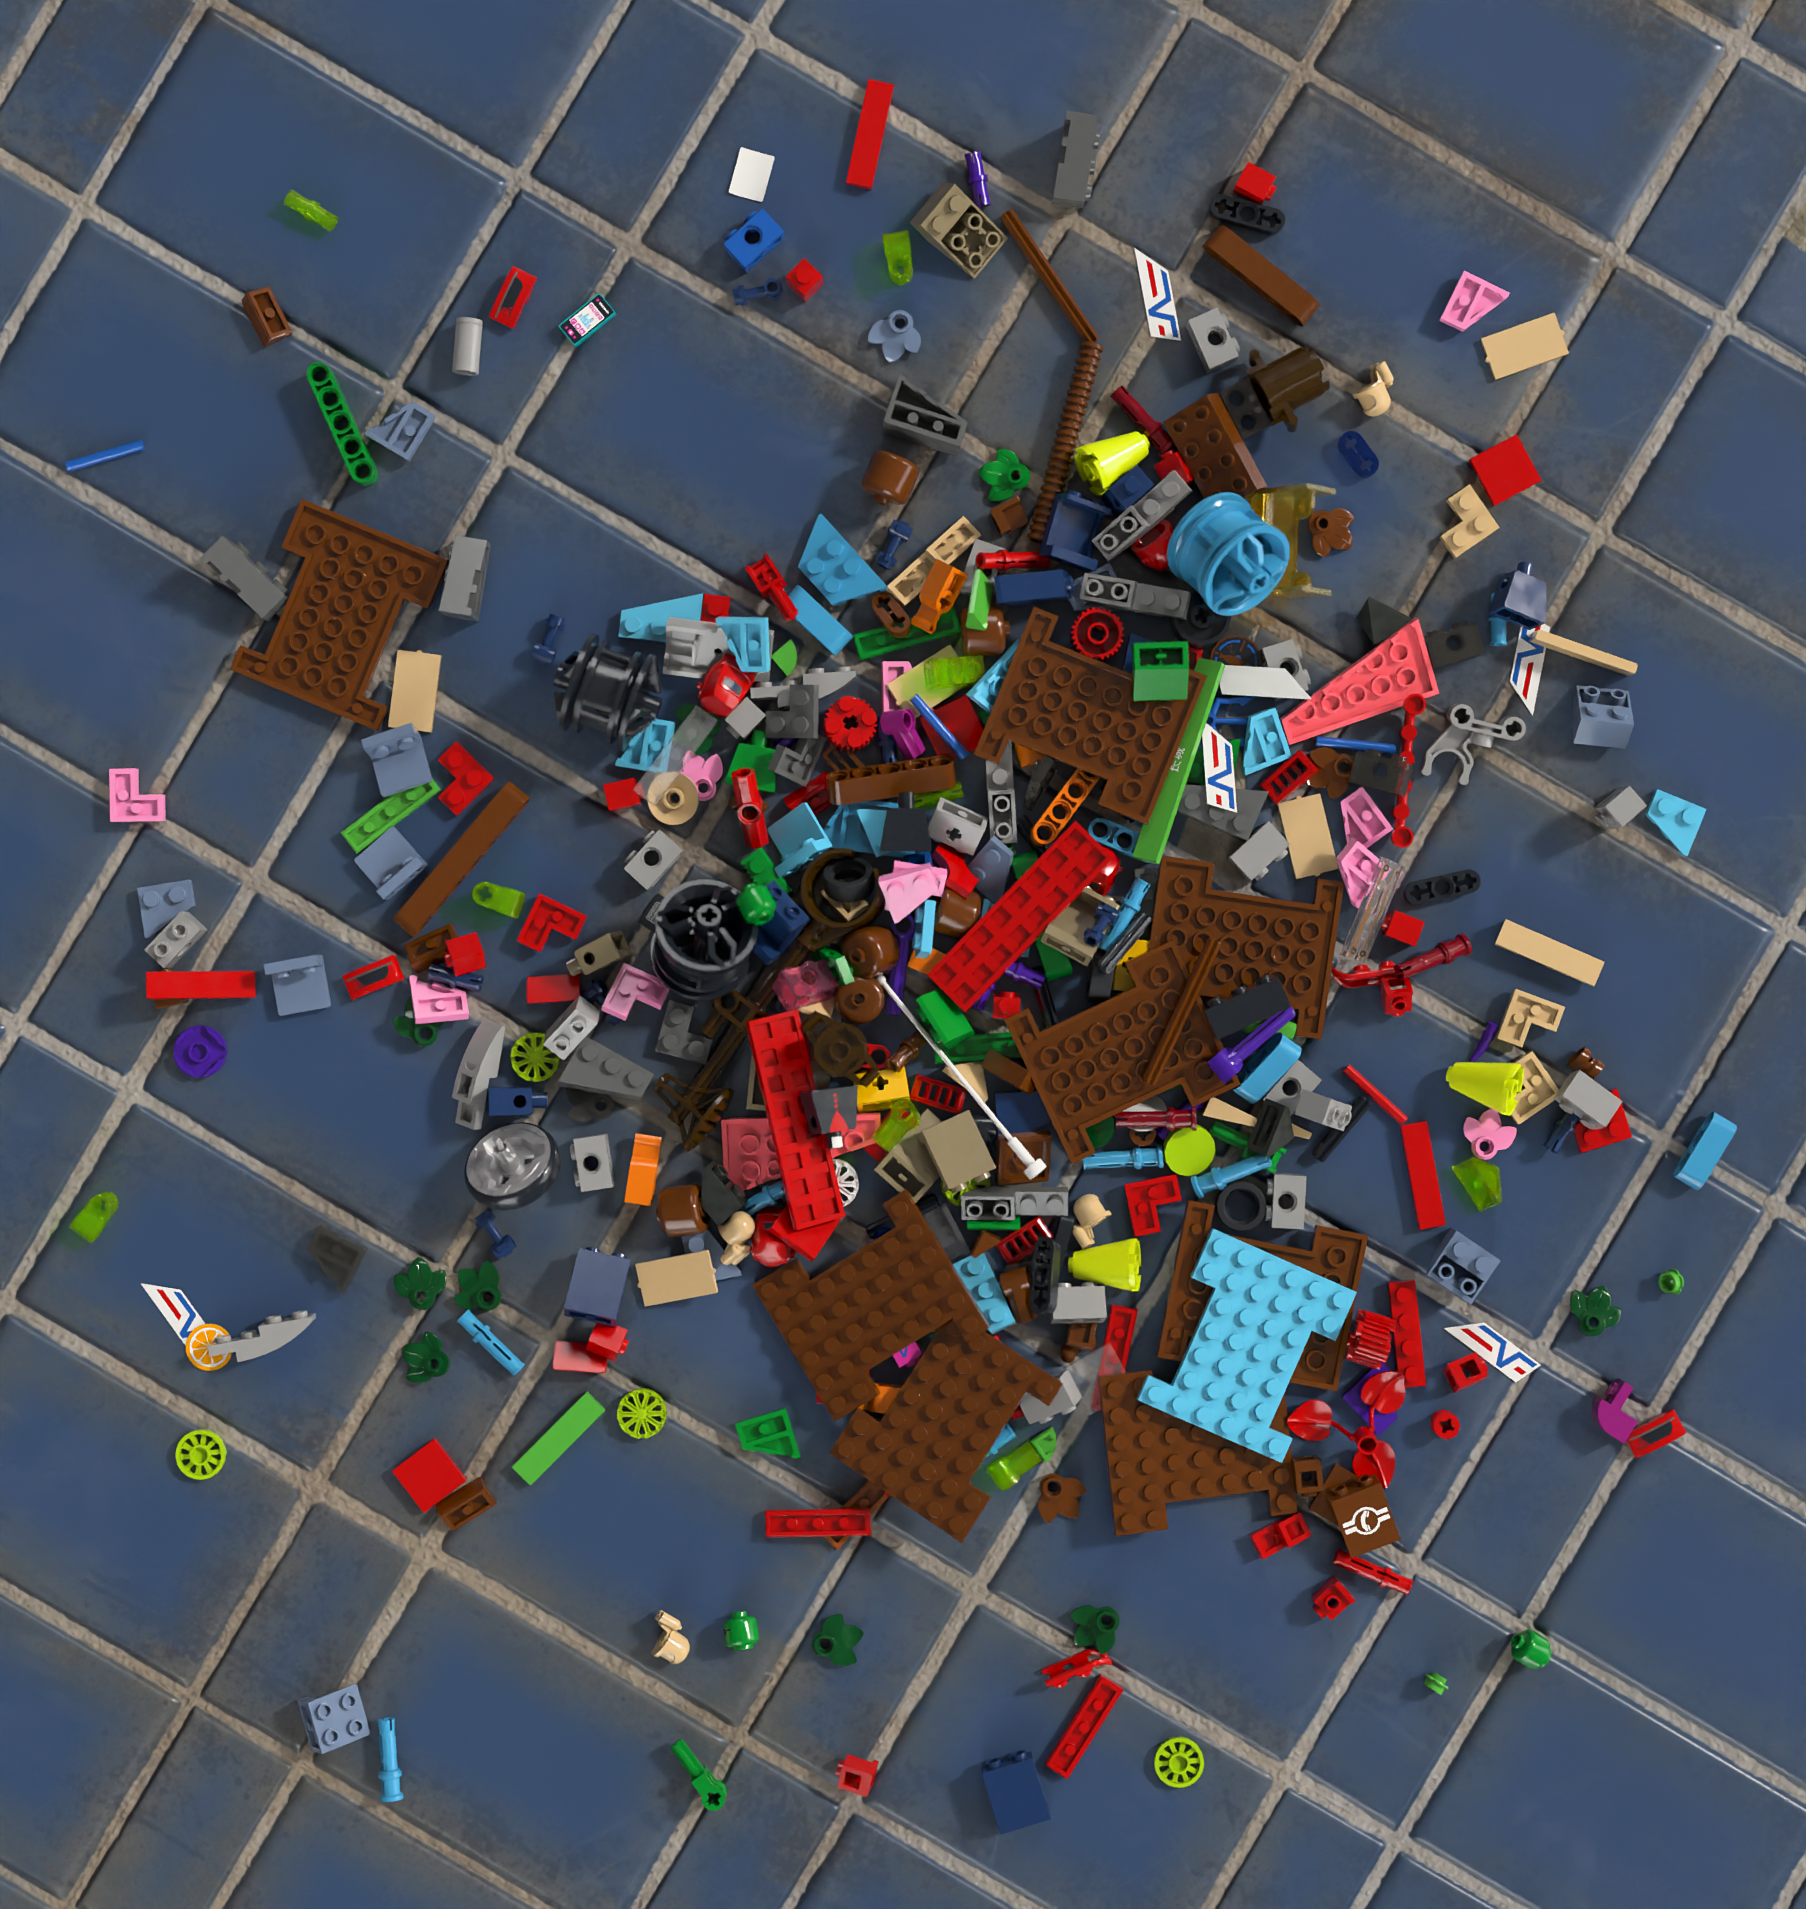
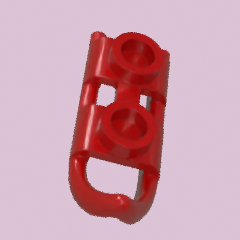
M1385 961L1378 965L1379 969L1374 970L1368 968L1367 965H1358L1352 968L1353 974L1342 973L1335 968H1332L1331 972L1339 985L1355 988L1381 984V977L1396 975L1394 971L1396 964L1393 961Z
M1087 1649L1045 1667L1041 1671L1043 1675L1048 1673L1050 1679L1045 1680L1047 1687L1053 1685L1055 1688H1062L1068 1683V1678L1075 1675L1081 1678L1087 1677L1092 1673L1093 1667L1112 1665V1661L1106 1653L1101 1654L1098 1649ZM1096 1655L1101 1658L1089 1661L1087 1656ZM1073 1663V1668L1064 1670L1063 1666Z

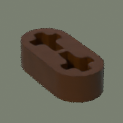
M886 592L876 594L871 601L874 615L892 637H906L911 630L910 619L891 594ZM881 602L888 604L890 612L887 613L883 607L880 608L879 604ZM895 618L899 623H903L904 627L901 629L898 626L895 627L893 619Z

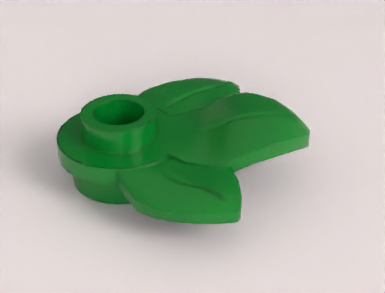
M998 449L996 454L997 461L984 464L978 471L980 477L992 485L988 494V499L991 501L1000 502L1010 499L1015 490L1025 488L1030 481L1029 469L1019 463L1014 452L1007 449ZM1020 472V478L1014 481L1012 478L1013 474Z

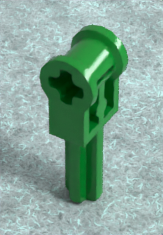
M1220 1121L1213 1123L1210 1134L1242 1150V1157L1247 1159L1259 1154L1246 1148L1250 1140L1249 1136ZM1280 1148L1270 1158L1272 1166L1265 1169L1276 1173L1277 1169L1275 1167L1282 1154H1286L1287 1150Z
M683 1739L674 1742L670 1749L692 1778L691 1783L702 1796L703 1806L710 1811L721 1809L727 1795L725 1784L722 1781L716 1780L707 1766H702ZM710 1792L713 1794L719 1793V1798L717 1799L715 1796L710 1798Z

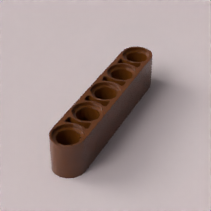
M1220 224L1203 244L1204 250L1296 325L1303 327L1320 307L1319 302L1311 294L1226 226Z
M939 755L834 771L826 775L828 800L833 805H845L898 797V792H914V794L950 789L957 784L955 760L950 755Z

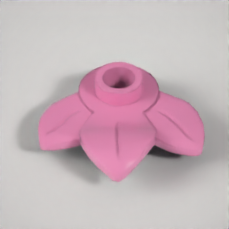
M688 751L683 760V771L678 773L686 775L694 782L698 790L699 801H708L716 793V782L723 775V764L718 754L711 756L705 762L701 756ZM702 783L708 785V791L705 793L699 791V785Z
M1491 1108L1483 1112L1479 1120L1467 1117L1463 1126L1464 1135L1471 1142L1472 1153L1482 1160L1494 1157L1497 1150L1507 1149L1514 1141L1517 1132L1515 1127L1501 1126L1499 1113ZM1483 1141H1486L1488 1144L1486 1151L1480 1150V1144Z

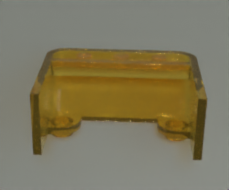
M1302 483L1264 488L1248 498L1247 502L1251 509L1267 524L1279 529L1286 536L1290 547L1286 570L1277 586L1267 597L1309 598L1331 596V590L1312 587V580L1308 573L1297 571L1299 520L1309 518L1314 512L1315 497L1336 494V489Z

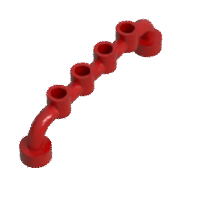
M1411 694L1403 702V709L1405 711L1404 726L1399 730L1402 748L1401 753L1396 757V762L1400 766L1399 779L1394 782L1397 801L1391 810L1392 817L1395 819L1394 830L1391 833V842L1398 848L1408 847L1414 839L1412 830L1405 827V820L1410 814L1407 799L1408 792L1412 788V782L1409 779L1410 766L1415 760L1412 753L1413 739L1417 735V729L1414 726L1415 716L1421 714L1426 708V701L1420 694Z

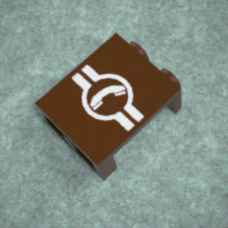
M1375 1474L1359 1476L1354 1482L1346 1485H1336L1331 1491L1325 1492L1344 1539L1342 1540L1351 1558L1401 1540L1383 1488Z

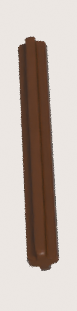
M1012 209L1006 211L1001 216L1002 222L1083 341L1096 342L1099 338L1097 333Z
M1213 938L1206 940L1142 1078L1143 1082L1156 1086L1220 949V941Z

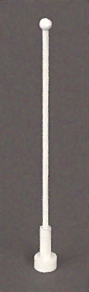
M878 975L876 977L877 982L884 987L1008 1139L1009 1142L1007 1144L1027 1167L1023 1171L1031 1180L1047 1167L1040 1158L1035 1161L1020 1141L1010 1135L886 983L885 976Z

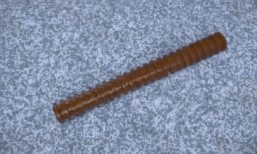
M1084 341L1080 344L1082 350L1078 351L1080 357L1076 358L1078 365L1074 366L1075 374L1071 376L1073 382L1069 384L1071 390L1067 391L1069 397L1065 398V403L1067 404L1063 406L1064 413L1060 416L1062 421L1058 423L1060 429L1056 430L1058 437L1054 438L1056 444L1051 448L1053 451L1049 456L1051 461L1047 463L1049 469L1045 470L1047 476L1043 478L1044 485L1040 488L1042 493L1038 495L1040 501L1036 502L1038 509L1034 510L1036 516L1032 517L1033 525H1030L1029 528L1031 533L1027 535L1029 540L1042 544L1055 494L1064 493L1062 491V488L1066 486L1064 480L1068 479L1066 473L1070 471L1068 465L1072 464L1071 456L1075 454L1073 448L1077 446L1075 440L1079 439L1077 433L1081 432L1080 424H1083L1084 421L1082 416L1086 414L1084 408L1088 407L1086 401L1090 400L1088 393L1092 392L1091 385L1095 382L1093 377L1097 374L1095 369L1099 367L1097 361L1101 360V355L1099 354L1103 352V347L1095 342Z

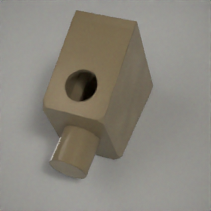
M619 930L608 933L574 951L576 958L566 962V965L572 976H576L581 972L589 975L633 953L622 931Z

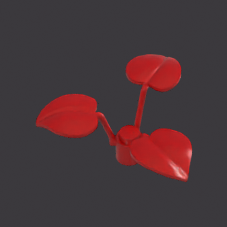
M1383 1371L1372 1375L1365 1381L1361 1388L1360 1396L1363 1402L1371 1405L1369 1407V1426L1359 1427L1355 1430L1354 1434H1351L1337 1422L1330 1420L1332 1417L1331 1408L1324 1401L1317 1399L1307 1400L1300 1404L1287 1417L1286 1423L1292 1432L1309 1441L1326 1439L1330 1434L1329 1425L1334 1426L1346 1435L1350 1441H1354L1358 1448L1352 1460V1468L1358 1477L1365 1474H1375L1382 1488L1387 1489L1394 1474L1395 1454L1388 1443L1378 1441L1374 1434V1409L1376 1408L1380 1413L1388 1414L1395 1412L1401 1407L1406 1393L1404 1375L1397 1371Z

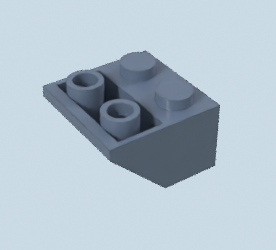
M1576 685L1571 722L1573 743L1626 749L1634 727L1629 691Z
M1450 1228L1437 1247L1426 1275L1469 1304H1472L1501 1260L1458 1231Z

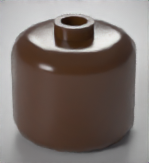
M878 450L872 454L861 484L867 493L874 496L873 501L885 506L888 503L904 505L907 503L919 475V469L914 463L901 456Z
M990 605L987 628L984 631L967 628L966 621L969 607L963 608L960 612V626L964 655L968 658L1001 655L1006 646L1005 637H1010L1009 621H1004L1001 608L997 605Z
M944 886L942 896H934L932 901H936L933 931L956 939H962L982 917V912H980L981 898L975 891H971L967 899H965L947 886Z
M872 925L853 931L846 936L841 945V954L851 964L853 975L868 979L891 971L898 962L900 947L897 938L891 930L884 926Z
M853 975V982L837 987L834 998L836 1009L845 1020L851 1023L864 1024L871 1022L880 1014L884 1007L885 996L883 989L874 978L864 979Z
M693 1183L668 1187L659 1194L656 1217L668 1236L681 1237L703 1233L707 1230L710 1216L701 1206V1185Z

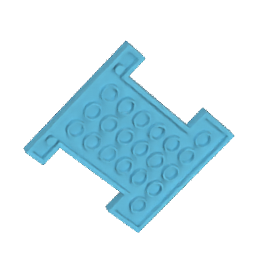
M1211 1228L1190 1277L1214 1287L1172 1383H1166L1147 1374L1136 1399L1282 1463L1293 1438L1269 1428L1311 1331L1336 1341L1357 1292Z

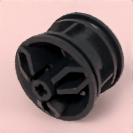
M591 633L581 651H574L565 659L563 664L559 665L553 686L566 690L565 693L561 691H555L554 693L559 729L567 731L572 724V730L580 733L584 727L606 734L605 742L608 744H613L617 739V749L625 751L633 735L643 732L651 725L652 721H656L660 712L663 699L649 694L650 691L656 694H661L662 692L657 655L650 653L646 660L643 661V653L637 651L633 657H629L612 651L609 641L603 640L599 645V635Z
M710 879L688 881L672 889L659 905L655 920L656 931L650 946V960L658 979L668 989L682 997L694 1000L720 998L736 989L748 972L751 951L757 939L758 925L745 921L736 902L741 892L731 885Z

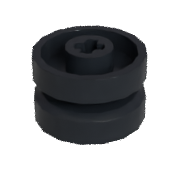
M1192 588L1188 591L1191 593L1186 620L1170 617L1171 630L1178 641H1188V646L1198 649L1208 648L1224 636L1229 629L1232 616L1220 615L1214 612L1206 604L1204 598ZM1198 614L1204 617L1203 623H1201V620L1196 621L1195 617Z

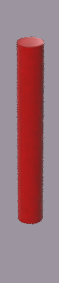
M1350 1064L1344 1068L1342 1072L1400 1125L1408 1119L1401 1110Z

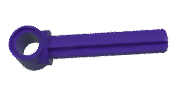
M912 914L906 916L911 922V927L907 931H900L893 919L891 922V931L897 938L900 955L896 966L890 971L889 986L902 1002L910 938L913 939L915 932V918ZM888 994L886 1013L895 1016L901 1015V1008Z
M1287 1008L1270 1016L1234 1048H1224L1207 1062L1209 1067L1223 1083H1226L1242 1069V1061L1295 1017L1293 1008Z

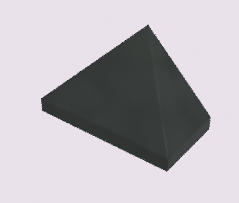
M1370 596L1356 617L1374 645L1382 643L1412 620L1411 617Z
M1266 1098L1246 1148L1270 1157L1294 1138L1289 1107Z

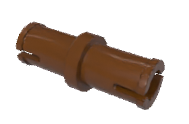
M922 1026V1027L925 1029V1031H926V1032L930 1035V1037L932 1038V1035H931L930 1031H929L927 1028H925L924 1026ZM918 1029L908 1040H903L899 1044V1049L886 1061L887 1066L893 1072L899 1073L910 1059H915L919 1055V1050L927 1042Z

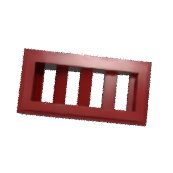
M1298 750L1265 779L1260 786L1264 791H1269L1268 796L1278 805L1320 770L1303 751ZM1300 761L1307 770L1303 772L1296 763ZM1292 768L1299 778L1295 780L1288 770ZM1283 775L1291 785L1287 787L1279 777ZM1275 781L1283 792L1278 794L1271 783Z
M916 1074L910 1099L960 1114L967 1089ZM922 1081L927 1082L924 1096H918ZM932 1085H937L934 1099H928ZM946 1088L948 1090L944 1103H940L939 1098L942 1089ZM956 1091L958 1094L953 1107L949 1105L952 1092Z
M1036 1215L1020 1226L1019 1230H1014L996 1245L1009 1266L1033 1252L1034 1245L1038 1240V1237L1031 1228L1034 1225L1037 1226L1043 1237L1054 1238L1039 1215ZM1026 1230L1034 1241L1031 1245L1022 1234ZM1017 1236L1025 1246V1249L1022 1251L1014 1241V1238ZM1009 1242L1017 1253L1015 1256L1010 1254L1005 1246L1006 1243Z

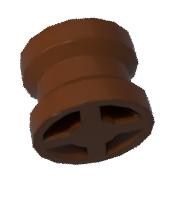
M1129 1128L1128 1134L1135 1144L1146 1146L1154 1141L1156 1130L1135 1131Z

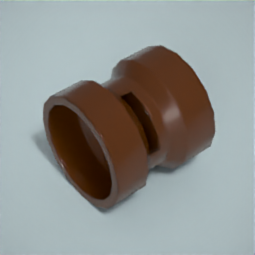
M1586 1046L1579 1049L1567 1062V1066L1571 1070H1581L1591 1079H1594L1605 1066L1600 1059H1595L1591 1056V1051Z

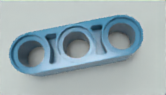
M799 585L788 594L798 610L795 620L832 655L836 656L853 638L834 617Z
M1096 818L1090 822L1087 832L1100 845L1108 846L1112 850L1135 859L1133 853L1140 833L1104 818ZM1096 823H1102L1106 827V835L1102 838L1096 837L1093 834L1092 829ZM1121 833L1129 835L1131 839V844L1127 848H1122L1117 843V837ZM1136 859V860H1138V861H1140V862H1143V863H1151V862H1147V861H1143V860Z
M1281 1032L1274 1034L1236 1074L1241 1085L1231 1090L1250 1104L1257 1103L1298 1060L1302 1051L1301 1047Z
M1711 1112L1702 1123L1675 1168L1673 1176L1696 1191L1699 1190L1707 1181L1734 1136L1737 1125L1716 1112Z

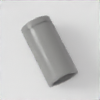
M470 317L456 318L453 373L467 376L479 374L482 320Z

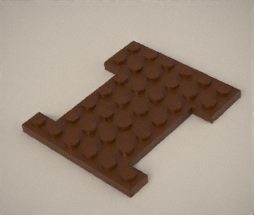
M301 498L281 548L304 557L303 565L265 655L240 645L230 670L379 731L388 707L364 696L404 601L407 600L430 609L449 560Z
M1033 607L974 756L999 765L1008 741L1107 780L1098 806L1148 825L1207 676L1189 669L1187 700L1133 701L1132 674L1050 642L1049 639L1058 616Z
M1162 855L1159 864L1148 951L1170 940H1174L1191 975L1206 940L1213 938L1220 941V949L1201 987L1199 995L1221 996V998H1225L1231 995L1230 991L1242 985L1247 987L1256 983V979L1267 974H1273L1279 978L1291 1007L1297 1009L1295 1036L1322 1039L1344 882L1317 878L1313 904L1212 890L1214 863Z
M1170 940L1124 962L1135 987L1041 1031L1038 1030L1029 1008L1004 1018L1071 1164L1096 1153L1085 1128L1174 1086L1181 1084L1191 1107H1194L1241 1085L1236 1074L1226 1083H1223L1207 1064L1224 1047L1220 1039L1217 1040L1202 1010L1205 1006L1199 994L1156 1086H1151L1142 1081L1190 977L1174 940Z
M907 1189L883 1203L884 1208L896 1226L894 1229L820 1275L811 1279L797 1257L752 1285L834 1422L881 1394L867 1372L869 1369L949 1320H954L966 1342L991 1327Z
M1187 1199L1156 1351L1157 1357L1175 1361L1182 1360L1186 1351L1188 1336L1193 1335L1214 1288L1190 1277L1210 1232L1215 1207L1213 1204ZM1315 1225L1310 1250L1229 1235L1355 1292L1358 1290L1368 1235ZM1356 1296L1336 1341L1311 1331L1289 1382L1337 1391Z
M951 1319L934 1330L937 1332L881 1421H878L861 1408H857L829 1453L954 1539L963 1543L992 1498L970 1483L974 1474L1025 1394L1028 1392L1047 1406H1050L1064 1383L985 1331L966 1342L954 1320Z
M1150 1369L1098 1376L1113 1527L1116 1536L1167 1530L1166 1503L1255 1491L1267 1490L1268 1508L1271 1516L1297 1513L1291 1446H1289L1281 1463L1138 1401L1136 1398L1146 1375L1152 1376V1370ZM1284 1393L1269 1428L1289 1436V1427L1286 1423V1397Z

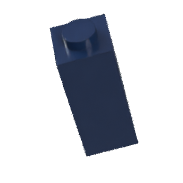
M1065 570L994 577L997 603L1010 608L1070 599L1071 591H1074L1073 578Z
M1037 1090L1030 1095L1024 1091L994 1093L996 1118L1009 1133L1032 1132L1051 1121ZM997 1127V1139H998V1134H1003V1133H1002V1132L999 1130V1128Z

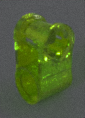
M904 230L882 234L890 278L897 285L907 284L913 277L909 232ZM898 266H903L904 273H898Z
M488 882L478 883L472 892L473 899L479 905L517 919L526 896L523 892L504 886L500 887ZM486 887H489L488 892L492 893V897L482 901L479 891H485Z
M102 1192L92 1197L84 1209L72 1221L69 1228L89 1243H93L117 1210L119 1203L117 1197L111 1192ZM102 1200L106 1202L104 1205L106 1209L104 1210L100 1208L102 1206L100 1201Z

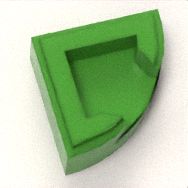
M791 639L772 654V659L787 677L794 671L797 662V651Z
M1052 1425L1030 1439V1442L1045 1463L1053 1456L1056 1448V1434Z

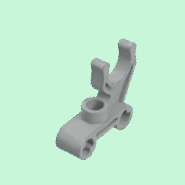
M1454 704L1446 712V719L1449 725L1424 752V761L1420 773L1426 776L1430 775L1434 758L1439 753L1445 751L1453 752L1460 758L1462 764L1457 782L1466 785L1469 782V774L1474 764L1471 753L1466 748L1467 744L1472 743L1491 748L1494 737L1516 741L1524 736L1526 732L1525 723L1522 719L1513 716L1502 718L1498 725L1476 720L1470 706ZM1461 708L1466 718L1463 722L1458 723V718L1454 717V714ZM1514 721L1517 725V730L1508 735L1506 726L1512 725Z

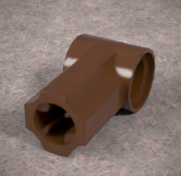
M1023 1267L1001 1273L1002 1289L1005 1296L1009 1298L1016 1324L1038 1318V1313L1033 1312L1030 1308L1031 1278L1028 1269Z

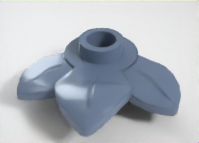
M896 310L889 315L887 320L877 321L872 326L868 335V342L882 344L883 354L886 360L891 363L898 360L905 350L918 353L921 337L917 330L913 328L911 315L904 310ZM903 320L905 326L897 328L895 326L896 321Z

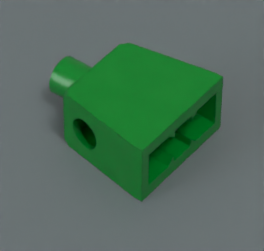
M753 730L750 745L738 744L725 779L726 785L733 786L732 772L737 771L739 768L748 767L755 770L759 791L776 794V773L767 769L775 749L766 748L768 740L766 732Z

